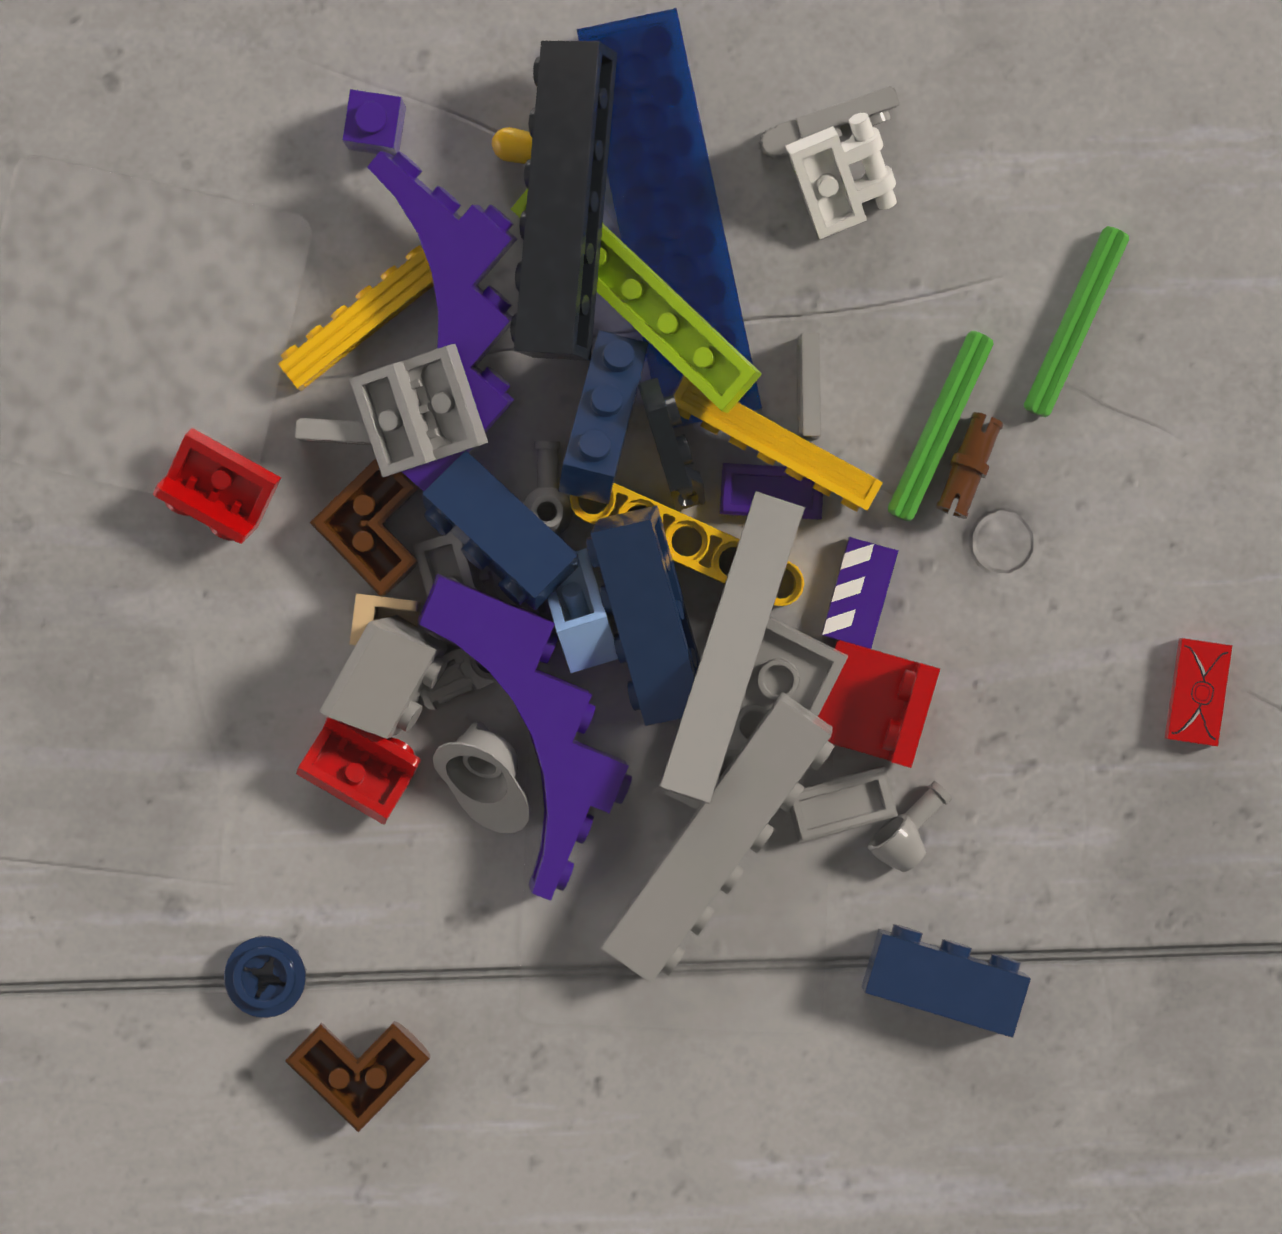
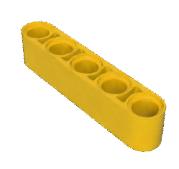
M616 483L613 485L609 504L598 514H589L583 511L579 506V497L570 495L571 507L577 517L593 526L599 518L626 513L638 506L648 508L658 505L672 560L720 583H726L728 576L719 567V557L724 550L737 548L740 539ZM680 528H693L701 536V548L696 554L682 556L674 550L672 536ZM790 561L787 562L785 570L794 579L793 591L785 598H776L774 606L790 605L798 600L803 592V574Z

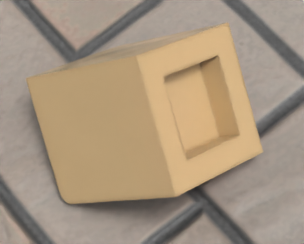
M356 593L349 645H356L370 621L399 615L418 627L421 602Z

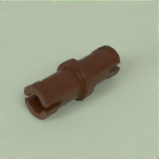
M973 412L971 415V421L958 453H954L950 463L952 468L940 500L936 504L937 509L948 514L953 500L957 498L958 503L953 516L967 519L968 511L980 480L987 475L990 467L987 462L998 434L1004 425L1000 420L991 417L986 432H982L981 429L987 415L979 412Z

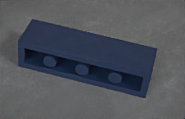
M658 505L599 518L590 533L591 537H587V551L592 566L594 568L600 567L605 583L600 588L601 601L606 615H614L618 633L614 634L616 654L621 664L627 663L632 679L627 684L631 706L634 711L641 710L645 726L682 719L700 663V657Z

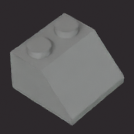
M399 615L370 621L319 712L329 718L386 739L400 734L402 730L408 732L421 714L423 706L418 704L424 687L428 686L432 689L446 669L447 662L442 657L449 646Z

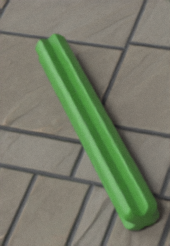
M1110 226L1102 230L1024 402V408L1027 411L1045 418L1051 414L1129 242V235L1124 231Z
M970 331L967 334L888 505V512L891 515L904 521H911L914 518L994 345L993 340L987 335L977 331Z

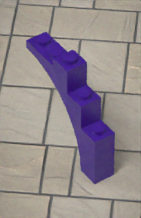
M380 151L367 168L396 198L418 234L432 272L438 307L437 349L456 344L486 434L515 399L506 392L511 385L499 373L489 366L482 371L477 365L510 328L513 316L507 312L512 307V304L501 293L490 285L483 291L478 285L517 241V238L508 231L514 224L492 204L485 210L480 205L472 204L461 217L456 212L461 207V204L439 185L432 191L417 177L422 173V170L410 158L400 151L394 157L389 152ZM473 448L401 472L420 489L425 491L465 451L469 453Z
M437 573L418 618L419 625L457 644L484 666L510 696L529 731L540 767L544 811L540 848L528 886L532 894L551 901L555 890L564 891L569 882L574 863L568 861L575 842L583 844L589 834L594 819L593 815L588 814L590 806L610 814L614 802L618 804L623 803L632 782V776L626 774L629 765L619 757L574 740L577 732L585 734L594 715L595 705L589 703L592 694L584 688L536 669L539 661L547 664L554 651L558 635L551 631L555 623L548 618Z

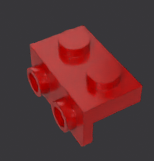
M191 428L185 434L166 477L156 485L153 495L165 502V505L171 511L179 515L190 516L207 525L211 532L219 538L242 544L259 527L282 477Z
M327 717L322 730L300 763L296 774L385 825L414 777L421 759L414 755L413 749L408 744L397 738L389 737L386 739Z

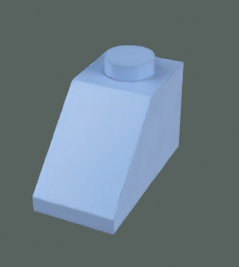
M586 548L576 551L578 554V568L548 597L555 628L570 673L618 659L613 633L602 605L599 587Z

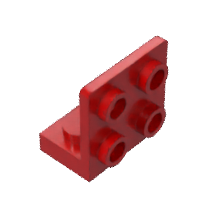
M837 641L834 649L848 655V658L818 715L820 719L833 727L832 736L828 741L834 745L912 768L940 668L845 641Z

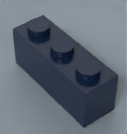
M598 331L562 466L558 492L609 504L639 389L638 385H640L648 342Z
M467 451L458 457L422 493L424 508L427 509L423 514L426 520L443 536L451 532L464 544L461 551L465 557L481 571L488 566L502 579L498 583L500 589L519 606L525 601L536 610L578 568V554Z
M893 924L891 932L878 929L861 986L865 993L1013 1038L1031 980L1027 974L1019 971L1020 962L997 954H991L989 962L971 957V947L947 939H942L940 947L921 941L922 932L897 924Z

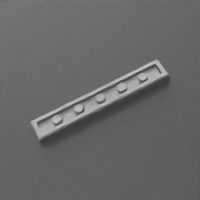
M757 491L755 492L659 788L710 804L805 507Z

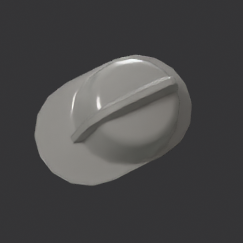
M475 722L470 725L456 742L446 743L437 748L433 754L434 768L447 783L462 808L473 820L483 827L498 833H515L524 829L530 819V805L525 793L516 781L518 756L512 744L503 737L490 732L483 723Z

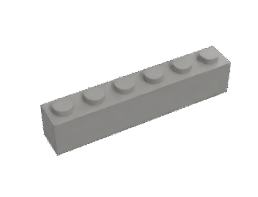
M781 692L717 781L710 804L701 803L606 935L601 949L651 984L660 971L669 976L685 953V950L679 947L689 931L699 935L715 912L714 909L708 906L719 890L728 894L740 879L745 870L738 865L749 849L757 854L774 831V828L768 824L779 808L788 812L802 793L804 786L799 784L798 781L810 766L817 771L832 752L834 745L828 740L832 736L833 727L784 692Z

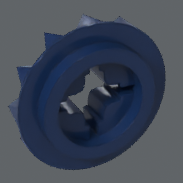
M260 935L241 943L231 953L225 966L224 984L231 1001L241 1011L254 1017L270 1018L287 1012L297 1003L304 992L307 969L303 964L299 951L282 938ZM272 956L275 958L273 974L280 977L281 981L286 982V985L270 983L262 991L261 995L257 996L259 978L252 975V972L246 970L245 967L261 969L266 962L270 961Z

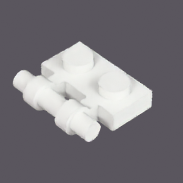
M858 113L849 119L853 134L850 139L844 142H840L839 136L832 126L785 145L819 239L867 221L862 203L875 198L877 207L881 210L889 209L897 203L893 191L896 185L892 168L884 164L880 152L883 148V141L879 130L872 127L867 113ZM862 160L866 173L863 175V178L854 181L849 165Z

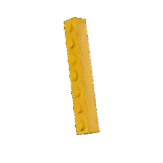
M420 245L412 249L405 256L408 261L399 268L393 265L380 276L382 281L374 288L368 285L355 296L357 301L349 308L346 305L338 308L330 316L333 320L325 327L318 325L308 332L305 336L308 340L300 347H297L295 344L281 354L283 360L278 365L298 390L303 391L434 286L429 263Z
M684 375L673 392L680 416L688 420L691 415L702 420L700 425L702 428L715 435L721 430L731 436L728 441L744 451L747 446L759 451L756 456L757 458L772 466L776 461L787 467L785 470L786 474L799 481H802L803 477L814 481L815 483L812 488L828 497L832 492L843 497L840 502L841 504L856 512L860 507L868 511L883 484L879 479L738 402L729 413L721 411Z

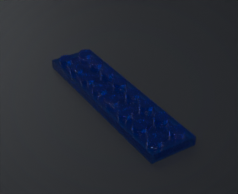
M677 8L576 29L578 41H600L618 53L607 177L621 241L753 365ZM642 336V340L649 343L646 359L650 378L657 377L663 397L673 394L683 374ZM757 381L738 401V403L753 411L762 410ZM691 415L689 420L680 416L682 424L674 426L673 429L702 423V420Z

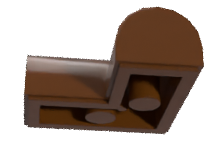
M376 458L309 522L381 597L385 596L402 582L418 564V560L383 524L420 488L402 472L382 477Z
M396 1021L359 1058L323 1023H320L289 1055L285 1062L359 1132L420 1070L431 1056L424 1045L408 1029Z

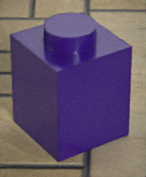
M350 89L342 139L348 150L378 154L380 151L389 152L394 157L400 151L406 106L402 97Z

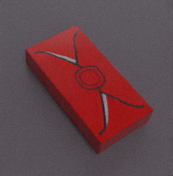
M1179 638L1164 739L1218 746L1233 645Z

